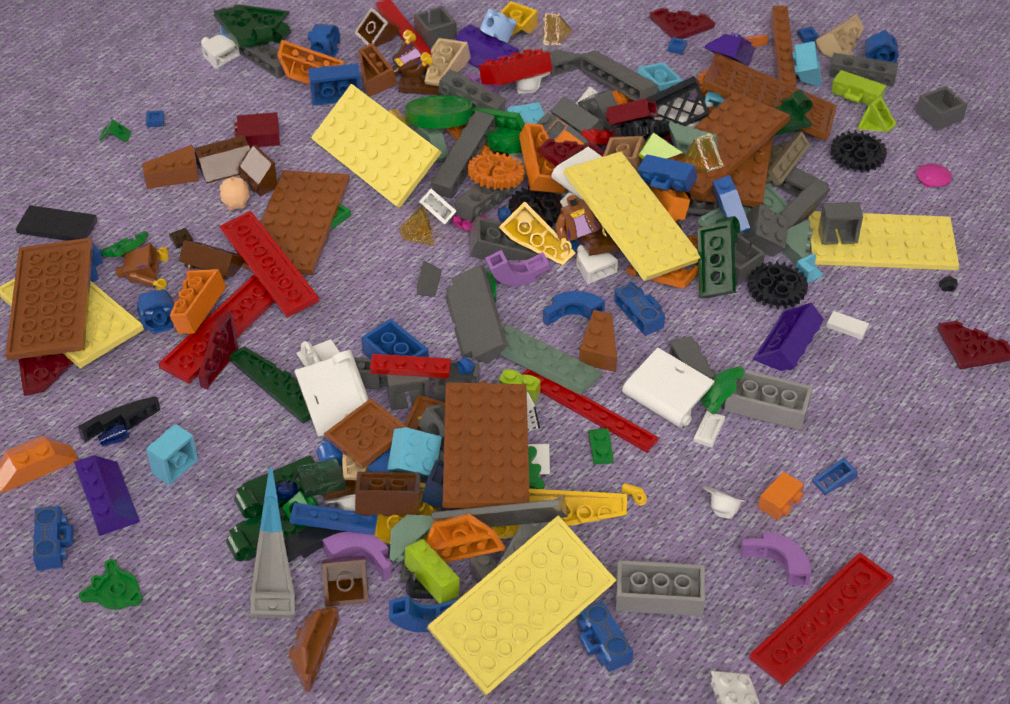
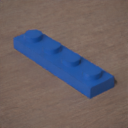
M294 503L290 523L375 535L378 515L363 516L355 514V511Z

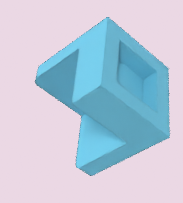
M814 253L798 260L796 268H799L798 273L803 272V277H807L806 282L808 283L823 276V273L815 267L816 255Z

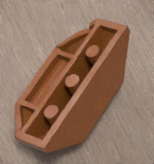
M338 607L319 609L312 613L305 620L303 627L298 629L297 642L295 646L290 648L289 659H291L292 668L307 692H311L338 624Z

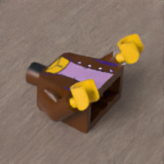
M406 30L403 35L406 41H403L400 50L392 57L395 65L392 68L395 76L400 74L402 77H420L427 73V64H432L433 60L430 58V54L424 52L421 55L413 43L410 44V42L415 41L416 36L411 31Z

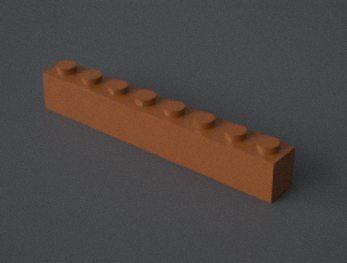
M772 6L770 25L775 77L796 87L788 6Z

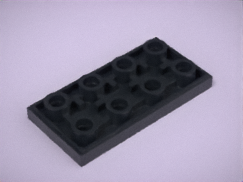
M29 205L16 227V232L18 234L65 241L88 238L97 221V216Z

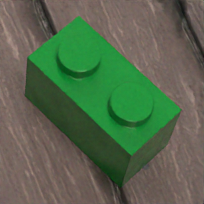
M501 127L487 133L489 150L509 154L521 151L519 136L522 131Z

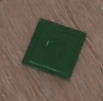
M337 458L297 466V473L305 497L346 489Z

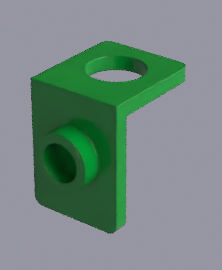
M112 119L102 130L99 140L102 141L108 133H111L120 140L128 142L131 130Z
M299 491L283 505V509L290 519L292 504L296 502L315 506L319 504L313 496L310 495L308 497Z

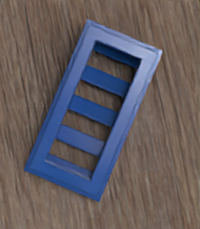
M843 457L813 478L812 482L826 495L856 479L857 470ZM834 473H837L840 478L837 479ZM830 476L834 482L831 483L827 477ZM824 480L828 487L825 488L820 481Z

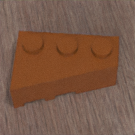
M373 43L358 50L368 97L397 84L393 68Z
M193 144L142 163L147 189L199 181Z
M593 310L579 349V360L594 368L616 372L617 352L612 313Z

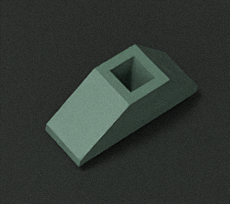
M672 122L669 123L670 138L674 147L682 152L681 154L694 157L717 151L718 140L716 134Z
M427 128L413 130L442 152L435 162L446 160L448 150L442 132L438 129Z
M809 220L787 230L786 246L783 254L794 265L797 264L798 260L809 256V253L806 251L810 249L811 240L807 239H811L813 228H809Z
M406 515L391 529L390 561L392 565L396 563L401 564L405 560L406 546L423 539L430 533L435 522L433 516Z

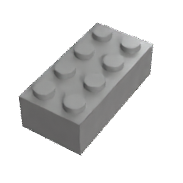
M745 370L741 380H736L735 384L738 388L726 399L724 411L802 430L813 386Z
M618 560L615 611L703 616L705 605V565Z

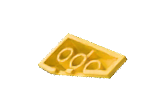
M526 202L499 226L512 241L538 254L544 252L546 258L560 265H564L576 253L572 248L569 250L567 244H563L564 252L560 251L561 241H559L557 233Z

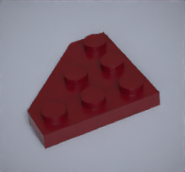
M660 8L649 14V18L671 38L685 39L715 28V22L706 14L700 13L699 16L690 15L691 12L678 10V12H671L668 8Z
M547 139L537 150V153L556 167L587 147L602 157L604 155V151L594 143L582 145L576 141L565 140L561 143L555 142V139Z
M227 310L215 321L198 374L200 386L205 389L211 386L229 364V355L238 350L232 312Z
M959 321L938 324L937 329L960 370L1010 361V345L1007 341L1003 339L998 341L988 337V333L976 328L973 330L966 328Z
M63 353L19 359L24 396L45 392L73 362Z

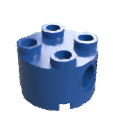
M315 24L312 31L308 33V40L311 42L310 50L335 57L339 51V48H336L337 44H340L341 40L339 28L335 27L336 25Z
M885 30L872 35L865 40L866 58L897 63L899 51L896 38Z
M161 289L142 293L138 297L137 312L143 328L150 330L154 334L172 329L173 322L170 314L174 301L168 291Z

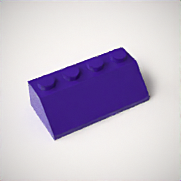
M471 24L460 30L455 39L456 41L468 43L471 56L468 63L478 69L479 64L485 63V60H498L497 57L507 55L509 57L511 53L519 52L518 48L484 33Z
M731 33V35L724 34L704 46L705 49L714 54L719 53L747 66L750 65L755 51V47L751 45L752 42L736 33Z
M812 303L783 311L753 357V360L779 371L794 369L800 357L805 353L806 347L812 342L813 336L820 329V325L824 320Z
M93 455L74 462L99 536L140 523L117 461Z

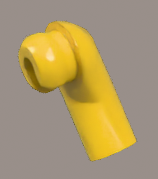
M627 483L623 484L621 493L631 495L634 502L639 506L646 503L647 496L641 487Z

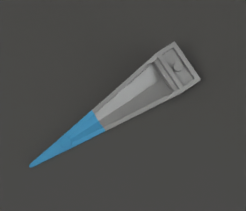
M270 467L250 592V618H294L295 594L284 543L273 469Z

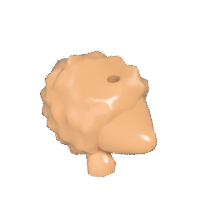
M230 177L224 180L220 185V198L228 207L227 209L235 210L246 207V203L250 198L247 182L239 177Z

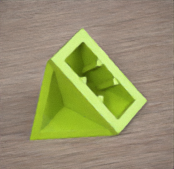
M881 96L869 104L857 129L884 131L887 133L897 125Z
M653 133L647 138L638 156L644 159L648 154L667 159L682 152Z

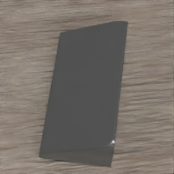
M423 261L417 283V295L436 296L442 273L440 268Z

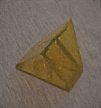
M559 13L543 14L544 46H559L573 30Z
M712 133L694 139L682 160L684 163L695 165L696 170L705 173L724 167Z
M421 205L399 228V232L403 241L434 246L430 220L425 207Z

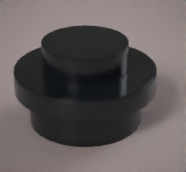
M946 276L939 281V287L942 291H955L958 285V280L951 276Z

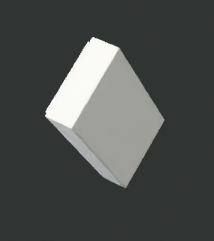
M833 311L826 327L862 340L869 327V323Z
M706 411L693 442L712 448L726 416L717 413L711 414L709 411Z

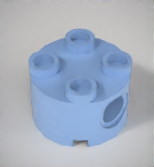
M488 8L480 30L492 37L508 42L518 21L507 18L505 14Z

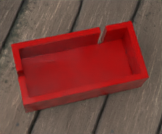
M525 49L521 54L520 52H514L509 57L507 55L497 57L498 60L488 59L485 60V63L479 64L481 83L490 85H503L552 71L550 51H543V49Z

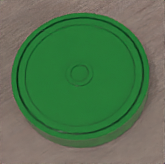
M427 96L414 99L405 105L406 122L419 128L442 129L456 127L468 123L469 118L473 116L472 102L459 96Z

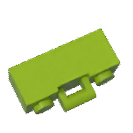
M840 70L833 80L831 93L869 106L879 96L884 99L887 85Z

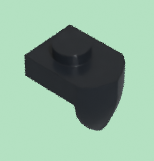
M412 572L406 582L407 594L412 599H435L415 577V572Z

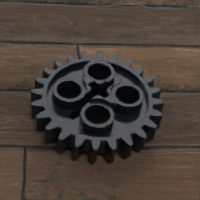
M641 119L625 122L624 125L614 127V134L619 137H647L653 133L657 135L669 130L670 121Z
M854 130V133L848 131L847 135L841 133V136L837 135L836 139H833L830 155H833L832 159L836 160V164L841 163V167L847 166V170L852 168L854 172L859 169L863 173V169L870 172V168L876 170V167H881V164H884L887 148L884 147L885 143H881V139L876 140V135L871 137L870 133L865 135L863 131L857 133Z
M529 186L528 189L522 187L521 192L516 190V195H511L508 208L511 214H513L526 202L550 227H553V223H557L558 216L561 214L563 206L560 201L563 198H561V194L555 192L530 190Z
M769 261L768 265L762 263L761 267L757 266L756 270H751L747 287H749L748 292L752 293V298L757 297L756 302L763 301V306L768 303L770 308L776 305L777 309L780 306L787 309V305L794 307V303L800 304V300H804L808 290L807 277H803V272L798 273L799 268L792 269V264L786 266V262L779 265L778 261L775 264Z

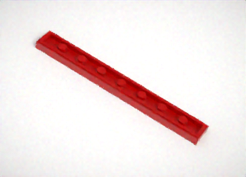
M392 0L376 2L378 10L400 28L397 34L402 41H406L403 35L406 30H409L416 36L415 41L410 42V44L413 43L421 55L424 52L432 55L431 49Z
M529 369L522 373V375H531L540 380V393L598 426L609 429V432L646 453L659 440V437L584 395L581 396Z

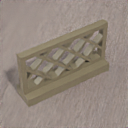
M802 131L797 132L790 141L771 147L766 182L773 181L775 186L780 185L808 149L810 144Z

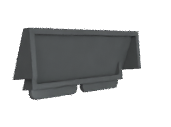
M478 265L451 278L453 285L446 288V301L452 322L456 323L455 334L461 356L474 358L488 364L508 345L485 268L482 265Z
M565 495L555 500L447 511L445 508H440L432 512L435 521L471 514L483 520L491 528L551 522L557 516L560 518L568 517Z

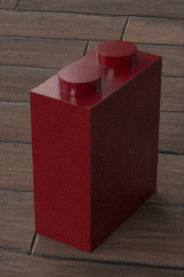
M646 98L607 107L606 112L607 121L610 125L616 126L641 119L659 118L656 101Z
M277 112L237 115V122H234V136L244 135L249 148H252L254 145L258 147L280 146Z

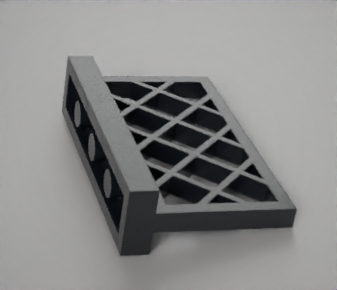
M694 76L646 98L656 101L657 110L663 105L668 107L665 115L658 114L659 117L663 118L662 120L667 119L683 126H688L710 114L700 89V83ZM697 90L696 100L688 99L690 93ZM678 98L683 99L680 108L673 106L674 101ZM687 101L694 103L690 112L683 110ZM697 105L703 107L704 113L694 114ZM671 108L678 110L675 120L668 117ZM682 112L689 114L685 122L678 121ZM670 131L661 132V134L657 135L662 138L669 135Z

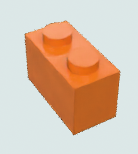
M783 471L760 495L758 508L779 521L783 515H789L794 503H800L804 496V493H802L804 484Z

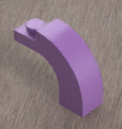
M502 250L485 257L494 277L499 282L509 286L536 282L535 276L551 269L544 252L523 262L507 260Z
M347 531L323 539L324 552L329 559L365 556V560L373 564L384 581L392 578L391 569H393V565L389 559L388 547L379 538L369 534Z
M763 532L762 538H742L741 557H767L774 559L784 568L787 585H809L811 568L808 557L794 541L772 532Z

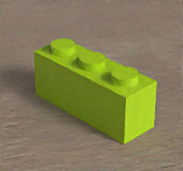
M424 539L405 547V566L411 573L415 572V577L439 604L459 596L460 578Z

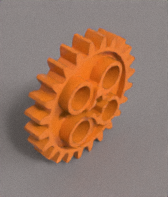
M492 152L489 155L483 153V156L477 155V158L472 157L468 164L470 180H475V184L480 183V187L486 185L487 189L493 187L494 190L496 188L503 190V187L509 190L510 186L515 188L516 184L520 185V182H523L525 170L522 162H517V158L512 159V156L506 157L505 153L499 155V152L496 155Z

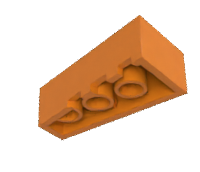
M526 123L519 138L530 190L563 193L566 188L552 179V173L556 166L537 153L538 148L549 139L543 125Z
M651 183L647 184L674 221L679 219L685 220L690 199L685 191H676L672 187L666 191L651 187Z
M219 269L187 270V279L183 280V289L178 293L179 300L175 301L170 314L178 334L195 333L226 289V284Z

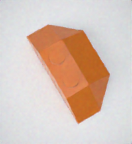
M281 40L277 54L287 78L310 85L308 68L343 65L344 63L342 60Z
M44 435L6 450L0 462V492L3 493L68 466L79 459L71 445Z
M471 514L435 521L426 541L445 563L505 550V546L497 533L483 520Z

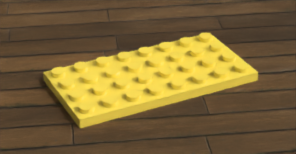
M352 84L311 137L398 208L403 205L442 153Z
M622 152L565 168L563 172L644 281L698 262L700 256L697 249Z
M814 211L808 217L810 221L809 228H813L810 249L811 254L814 253L816 255L815 265L938 270L959 269L951 217L862 213L863 221L858 244H841L838 229H835L838 244L823 245L818 231L821 212Z
M15 278L0 286V297L10 306H12ZM90 281L85 350L63 354L79 368H82L143 331V325Z
M557 516L430 623L427 629L482 693L487 696L617 580L567 524Z

